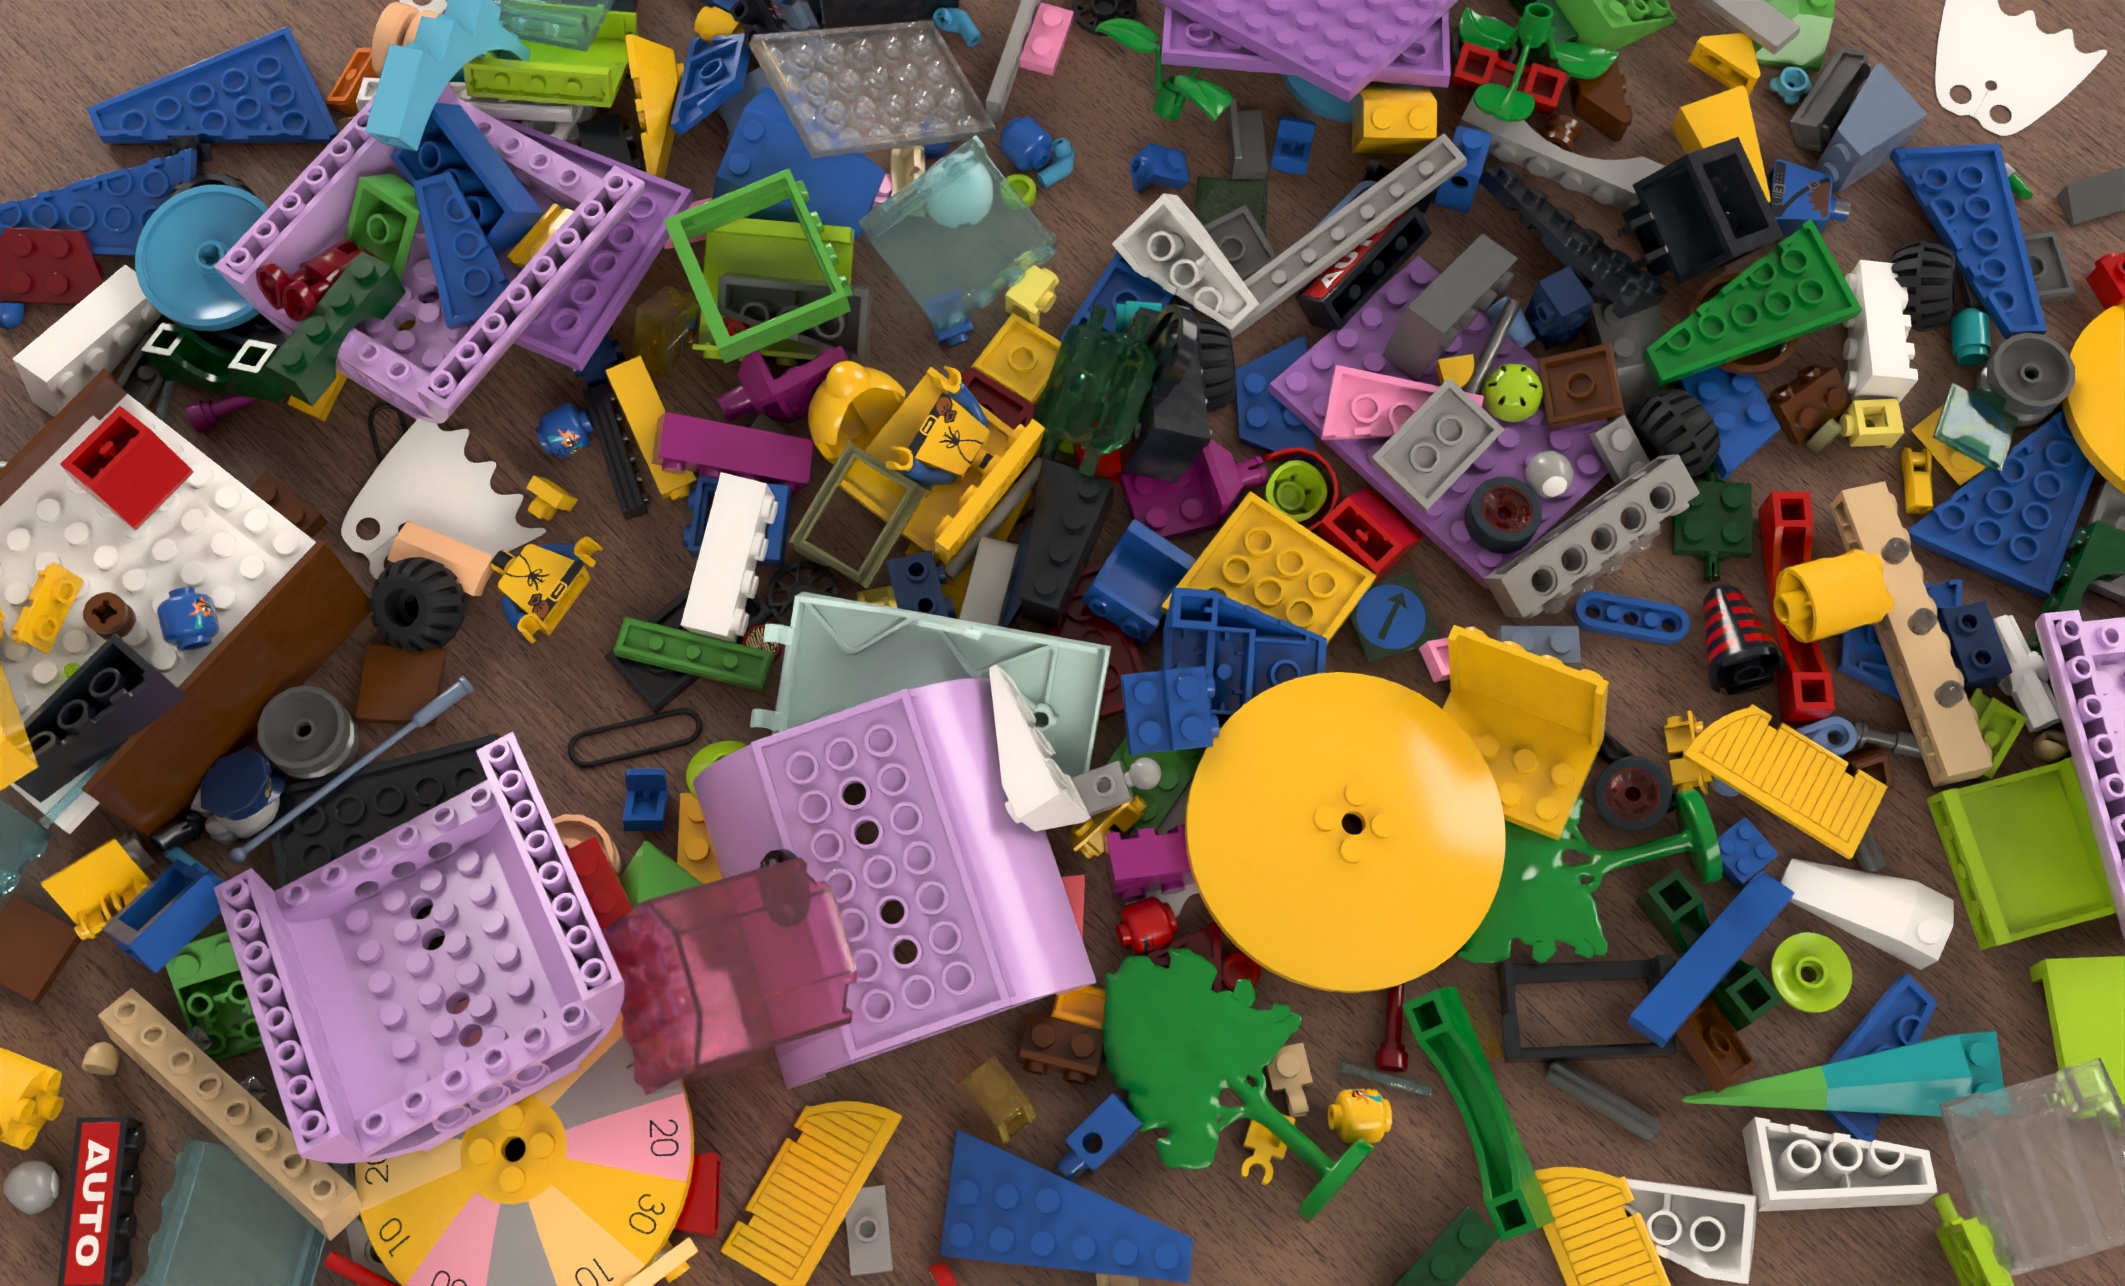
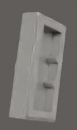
M885 1185L861 1188L845 1216L851 1276L893 1272Z

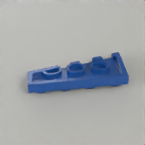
M446 172L413 181L446 326L454 330L473 325L509 286L510 281L454 175Z
M1909 974L1899 975L1826 1064L1920 1042L1937 1001ZM1821 1110L1845 1134L1850 1135V1138L1869 1142L1876 1139L1873 1136L1880 1119H1885L1886 1117L1884 1113Z

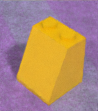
M1371 81L1352 99V153L1417 154L1437 138V100L1427 86Z

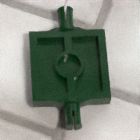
M1713 462L1703 472L1704 479L1693 481L1700 494L1688 501L1690 506L1685 511L1672 516V555L1694 556L1704 560V580L1707 582L1710 581L1711 577L1712 582L1720 580V560L1730 557L1750 558L1752 554L1751 483L1719 480V472Z

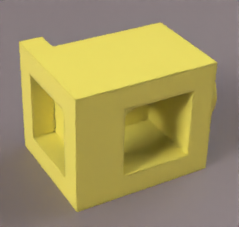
M1031 263L1005 294L1006 312L1010 315L1014 312L1038 327L1039 314L1041 312H1048L1056 300L1055 287L1059 283L1058 277L1049 269H1040Z
M1898 399L1853 401L1839 421V424L1842 426L1840 434L1842 437H1848L1850 447L1884 445V448H1892L1904 434Z

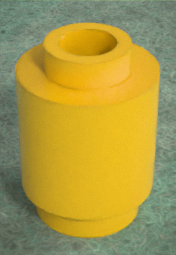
M703 7L694 25L695 32L700 34L701 39L709 43H713L711 40L714 36L724 35L728 37L733 34H745L741 23L734 21L732 14L718 7Z

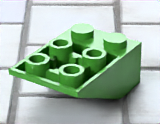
M1555 0L1579 34L1575 40L1577 43L1611 51H1617L1674 23L1678 19L1670 9V4L1667 0Z
M225 923L202 930L165 966L193 1043L209 1058L217 1061L262 1047L264 1044Z

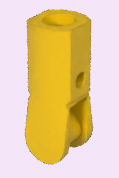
M1905 447L1901 453L1900 464L1904 480L1906 513L1910 515H1926L1932 512L1934 508L1931 480L1932 453L1930 449H1923L1922 452H1912L1911 448ZM1913 467H1920V471H1914Z

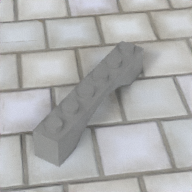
M1475 92L1459 123V126L1491 134L1492 138L1488 153L1495 155L1499 160L1516 164L1527 169L1533 175L1544 176L1560 183L1568 190H1576L1594 198L1601 204L1611 205L1623 211H1627L1640 204L1632 185L1665 167L1643 156L1626 160H1602L1566 151L1544 139L1524 120L1506 122L1495 118L1493 115L1483 113L1474 103Z

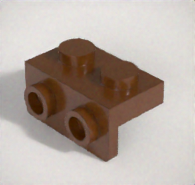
M1817 364L1810 365L1797 373V379L1789 384L1781 385L1770 392L1771 397L1767 399V402L1772 412H1775L1790 444H1800L1821 429L1829 420L1835 419L1845 412L1853 401L1836 367H1819Z

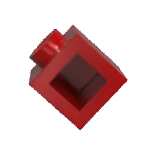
M2110 252L2094 263L2096 268L2086 278V281L2105 310L2112 306L2121 305L2125 301V252L2118 255L2115 252Z

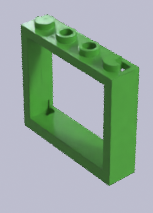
M790 169L771 175L663 220L725 364L851 311L847 298L852 296L853 293L845 274L837 276L833 265L839 263L830 242L823 244L819 235L825 232L816 210L809 213L805 202L810 201L807 189L802 180L795 182ZM789 199L831 295L738 334L729 336L688 240Z

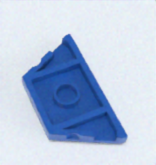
M733 34L728 37L724 35L714 36L711 40L713 43H704L700 37L691 39L671 121V127L678 135L684 134L743 89L751 50L748 49L744 41L745 34Z
M1117 251L1059 341L1075 350L1108 352L1120 336V334L1115 333L1117 303L1126 304L1127 300L1162 303L1161 311H1163L1168 305L1173 303L1176 295L1163 289L1164 287L1151 279L1135 272Z
M1299 337L1235 370L1238 438L1240 443L1254 449H1263L1268 454L1282 449L1297 447L1315 451L1314 433L1295 414L1268 392L1270 383L1307 352L1306 337ZM1303 457L1286 458L1291 461H1305L1316 468V461Z
M1714 367L1674 382L1677 389L1688 392L1702 404V407L1706 409L1716 425L1721 444L1720 450L1713 462L1722 480L1728 479L1737 467L1744 461L1747 462L1761 446L1768 444L1777 435L1781 428L1754 375H1739L1719 367Z

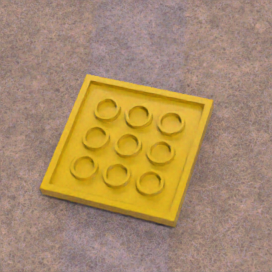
M1250 491L1176 588L1214 590L1241 604L1259 609L1260 612L1274 618L1285 620L1327 638V646L1371 587L1377 575ZM1171 594L1161 607V612H1163L1166 615L1168 612Z

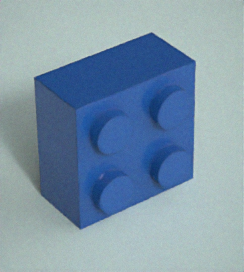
M1746 817L1742 818L1717 838L1722 859V875L1735 889L1779 855Z

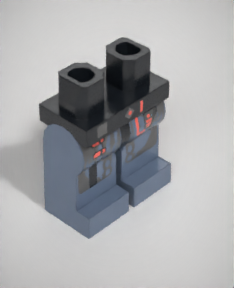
M738 0L730 10L734 21L741 23L745 31L744 41L748 49L755 51L760 63L763 65L790 52L816 74L834 56L822 31L818 30L819 25L807 2L797 0L793 6L778 3L776 0Z

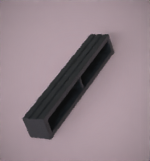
M604 383L582 390L625 520L648 514L646 505L650 504L646 491L641 492L639 485L643 484L639 470L634 471L633 464H636L633 451L627 450L626 444L630 442L626 430L621 431L619 424H622L623 420L619 410L614 411L613 404L617 402L613 391H608Z

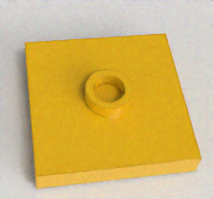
M1013 312L971 368H975L1032 403L1035 407L1073 357L1074 349Z

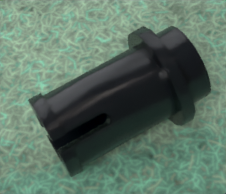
M191 811L188 814L182 812L177 816L176 821L157 832L149 834V843L152 849L159 856L163 857L189 840L197 841L200 839L201 833L205 831V826L202 819L195 812Z

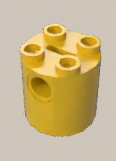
M1853 549L1834 558H1821L1785 568L1779 572L1776 580L1774 610L1777 618L1798 642L1803 643L1845 633L1865 624L1873 625L1880 622L1885 614L1891 613L1894 609L1893 598L1886 591L1885 581L1882 576L1884 570L1882 559L1877 553L1867 554L1863 550Z
M0 1047V1141L22 1150H27L36 1140L38 1132L46 1121L56 1119L63 1108L64 1098L58 1096L62 1073Z

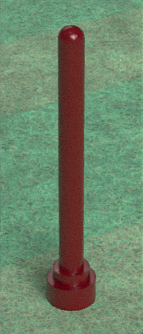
M1405 983L1388 988L1385 1042L1380 1044V1050L1376 1051L1375 1069L1392 1073L1408 1071L1409 1054L1405 1052V1045L1401 1044L1402 1004L1404 1003Z

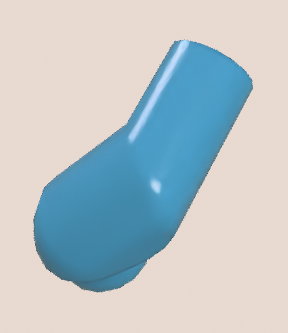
M940 7L934 11L933 22L939 29L959 33L969 47L975 46L981 41L982 35L964 10Z
M1059 138L1052 143L1051 165L1036 173V178L1043 189L1071 174L1075 151L1068 139Z

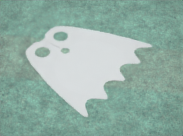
M1946 0L1937 45L1935 73L1937 99L1946 110L1958 116L1970 115L1978 119L1983 128L1997 135H2012L2032 124L2063 100L2106 56L2107 50L2103 49L2089 54L2079 52L2075 48L2071 29H2065L2055 34L2041 32L2036 25L2035 14L2032 10H2028L2018 16H2008L2001 11L1998 0ZM1989 80L1994 81L1997 84V89L1994 91L1988 90L1985 87V82ZM1956 85L1965 86L1970 90L1972 98L1966 104L1956 103L1950 97V89ZM1995 105L2006 106L2011 111L2012 118L2006 124L1996 123L1990 117V109Z
M418 418L378 465L352 503L342 523L341 535L352 551L362 553L368 558L370 573L375 579H378L380 573L385 570L384 561L390 553L396 535L399 533L398 527L407 521L416 523L494 557L500 550L509 552L542 536L546 529L526 528L517 523L515 517L523 501L522 494L500 495L491 489L490 480L496 468V462L474 463L467 460L464 455V448L469 436L468 429L443 431L439 429L437 423ZM364 518H374L380 524V532L372 540H363L356 533L357 524Z

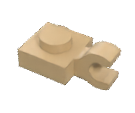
M1302 1042L1283 1046L1275 1055L1271 1064L1265 1066L1271 1093L1284 1091L1288 1113L1292 1118L1307 1116L1306 1112H1309L1302 1087L1311 1086L1313 1083Z

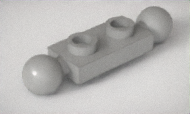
M1144 757L1134 761L1130 770L1126 772L1123 763L1118 760L1072 777L1071 780L1089 815L1093 816L1134 801L1131 790L1133 786L1143 790L1155 787L1161 779V769L1155 760Z

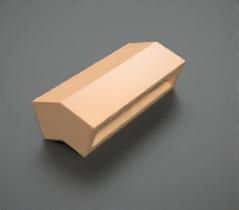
M407 521L396 536L387 560L393 563L410 557H423L435 560L443 564L445 568L450 569L457 576L456 583H460L464 592L472 596H482L486 583L494 572L491 569V562L494 556L411 521Z

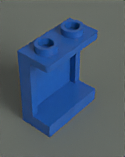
M1133 519L1080 601L1087 605L1097 616L1105 617L1119 626L1127 636L1145 643L1156 630L1164 614L1161 612L1163 603L1197 560L1136 519Z

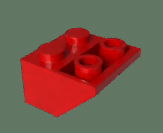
M121 406L110 414L60 464L78 486L135 531L194 473L151 429Z
M1369 487L1344 499L1321 521L1317 534L1318 537L1377 575L1370 587L1371 589L1423 539V536Z

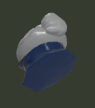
M248 747L219 758L200 783L201 808L213 813L205 823V829L210 836L223 845H231L239 837L249 838L267 827L273 821L279 808L280 794L285 786L284 774L276 768H271L265 754L262 755Z

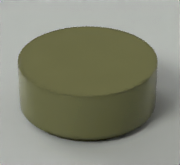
M1832 418L1805 446L1814 454H1820L1842 432V426Z

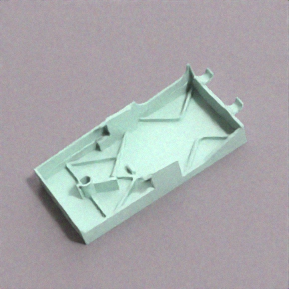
M801 592L795 596L790 626L765 624L763 642H776L786 646L776 710L753 709L750 727L768 728L772 730V735L904 689L909 690L950 680L990 678L989 668L996 664L1012 677L1036 718V723L1031 725V727L1038 728L1045 739L1050 742L1056 753L1049 758L1059 766L1063 774H1068L1072 778L1090 771L1111 646L809 592Z

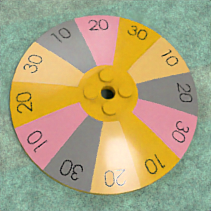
M470 999L458 1002L454 1006L452 1014H459L466 1010ZM621 1009L607 1035L579 1063L581 1068L427 1152L421 1149L393 1158L355 1163L356 1192L362 1205L360 1214L367 1235L377 1255L401 1286H622L652 1263L672 1233L686 1200L694 1162V1130L687 1093L680 1075L658 1040L640 1022ZM483 1031L471 1033L466 1038L465 1047L476 1045L481 1040ZM522 1138L526 1146L525 1154L520 1160L510 1162L505 1155L506 1146L512 1139Z

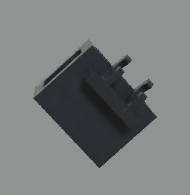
M1739 137L1686 154L1633 184L1632 186L1640 204L1622 213L1626 226L1617 230L1620 237L1635 232L1644 250L1645 255L1640 260L1633 262L1632 265L1638 269L1646 266L1648 272L1656 277L1671 270L1677 285L1725 267L1784 237Z

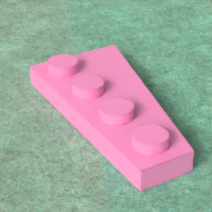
M1336 365L1333 372L1321 440L1391 438L1432 396L1439 386ZM1465 392L1482 408L1484 396Z

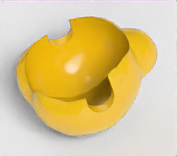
M848 360L835 364L829 370L827 378L814 393L808 411L810 434L821 455L832 465H835L848 442L864 451L906 400V391L895 379L880 370L864 367ZM857 458L854 459V461H853V463L851 464L850 468H851L852 465L856 462Z

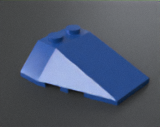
M764 87L742 112L716 174L712 200L790 169L795 182L802 180L807 189L810 201L805 202L809 213L816 210L822 225L851 227L855 230L854 240H859L886 175L885 171L801 101ZM789 199L743 217L799 223Z
M1174 587L1163 629L1161 671L1205 666V674H1212L1215 684L1214 698H1208L1210 714L1217 715L1220 729L1237 710L1260 693L1298 677L1325 673L1327 638L1285 620L1274 618L1252 606L1241 604L1214 590Z

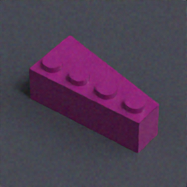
M1185 824L1176 825L1168 830L1167 834L1163 835L1155 832L1154 828L1140 829L1136 832V835L1121 840L1120 832L1105 834L1103 855L1113 899L1122 897L1123 902H1133L1145 898L1147 892L1161 890L1162 894L1169 895L1184 891L1185 885L1195 884L1187 857Z

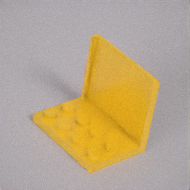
M930 367L923 379L864 451L883 463L886 461L898 463L899 455L896 451H892L891 447L908 448L941 393L944 392L948 395V390L935 386L933 383L934 377L941 378L945 383L948 382V379L933 367ZM980 405L988 420L987 429L990 431L989 439L983 449L995 455L982 472L984 475L971 468L962 483L955 481L951 485L932 486L928 497H923L901 535L922 552L932 550L934 561H942L945 568L1037 454L1045 428L1034 419L1031 420L1026 428L1020 424L1013 430ZM858 459L839 484L842 490L886 524L907 491L903 486Z
M1454 625L1448 636L1451 692L1442 710L1462 727L1485 759L1498 788L1504 820L1559 841L1604 740L1609 681L1603 680L1594 671L1588 669L1579 671L1565 666L1562 661L1553 656H1538L1527 652L1521 645L1515 642L1504 641L1502 643L1487 637L1479 629L1473 627H1466L1464 629Z

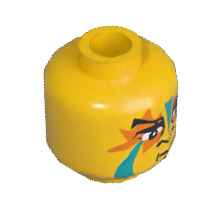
M1375 1089L1343 1090L1338 1094L1335 1104H1330L1328 1107L1329 1127L1331 1130H1336L1339 1138L1346 1144H1354L1362 1137L1370 1143H1377L1383 1138L1384 1133L1389 1132L1391 1129L1392 1112L1390 1103L1387 1099H1383L1381 1094Z

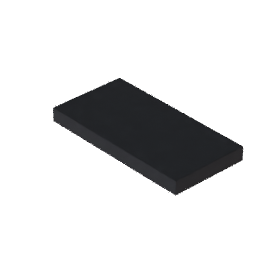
M691 586L647 622L689 632L681 626V621ZM756 594L754 599L747 598L745 613L749 614V620L744 636L751 628L763 625L773 617L772 611ZM738 635L736 643L741 644L744 636ZM613 650L604 656L607 662L655 714L660 712L700 678L699 676L617 657Z

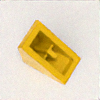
M1744 33L1701 37L1697 41L1688 60L1689 63L1730 89L1744 85L1748 96L1761 75L1752 39Z

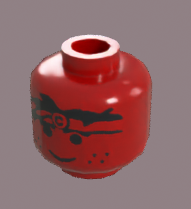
M1153 896L1124 906L1120 911V922L1115 924V931L1123 947L1129 945L1134 953L1144 955L1171 944L1173 933L1178 931L1174 912L1169 903H1162Z

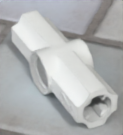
M2003 615L1993 619L2012 669V673L1998 684L1999 688L2005 695L2012 696L2020 714L2028 718L2025 724L2029 732H2038L2061 722L2057 702L2047 684L2049 674L2042 656L2038 655V652H2031L2013 615Z

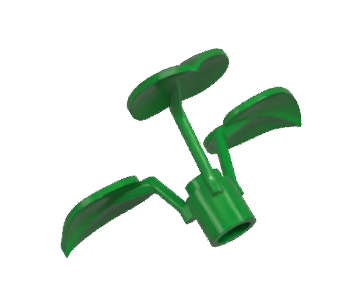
M1542 3L1528 4L1525 7L1523 17L1519 18L1515 30L1503 22L1481 16L1468 7L1464 10L1459 24V37L1463 44L1468 42L1497 52L1499 49L1508 51L1509 48L1516 44L1517 37L1521 38V43L1524 46L1510 88L1490 83L1480 86L1474 95V103L1479 110L1506 122L1525 120L1534 110V98L1527 93L1516 91L1530 48H1538L1547 40L1550 58L1558 60L1557 68L1562 72H1566L1567 75L1580 79H1593L1601 76L1617 60L1619 52L1573 42L1555 44L1554 33L1556 28L1551 26L1554 11L1551 7Z
M1117 18L1107 20L1096 27L1095 32L1105 33L1131 50L1140 53H1155L1156 81L1153 89L1159 92L1152 109L1158 116L1168 120H1178L1187 98L1213 122L1230 106L1232 96L1228 91L1209 80L1195 79L1202 67H1194L1189 76H1169L1167 81H1162V47L1157 44L1160 36L1148 26L1131 19Z

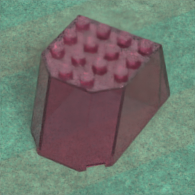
M801 857L643 901L602 930L624 980V1000L621 1006L623 1016L622 1033L625 1041L631 1044L635 1058L633 1066L634 1075L638 1084L643 1086L645 1096L762 1066L852 1022L853 1012L846 1008L848 986L857 980V968L832 887L826 881L817 883L806 872L807 863Z

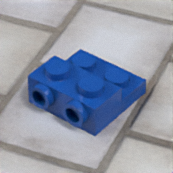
M1205 666L1120 675L1129 755L1213 746L1212 738L1219 737V722L1217 715L1210 714L1208 698H1214L1215 684L1212 674H1205Z

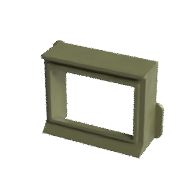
M848 442L789 542L794 544L793 547L796 552L814 563L820 564L823 567L830 565L866 589H872L876 583L874 581L875 577L923 497H928L932 486L920 484L905 475L902 470L888 469L885 463ZM855 458L907 489L859 571L807 540Z

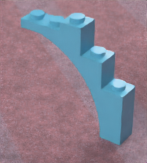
M448 0L445 14H438L437 18L421 16L414 43L408 42L406 47L389 45L365 132L384 145L418 151L430 114L442 91L459 69L473 58L485 52H488L496 59L528 61L531 50L519 41L520 37L502 27L503 23L499 20L502 9L492 0Z

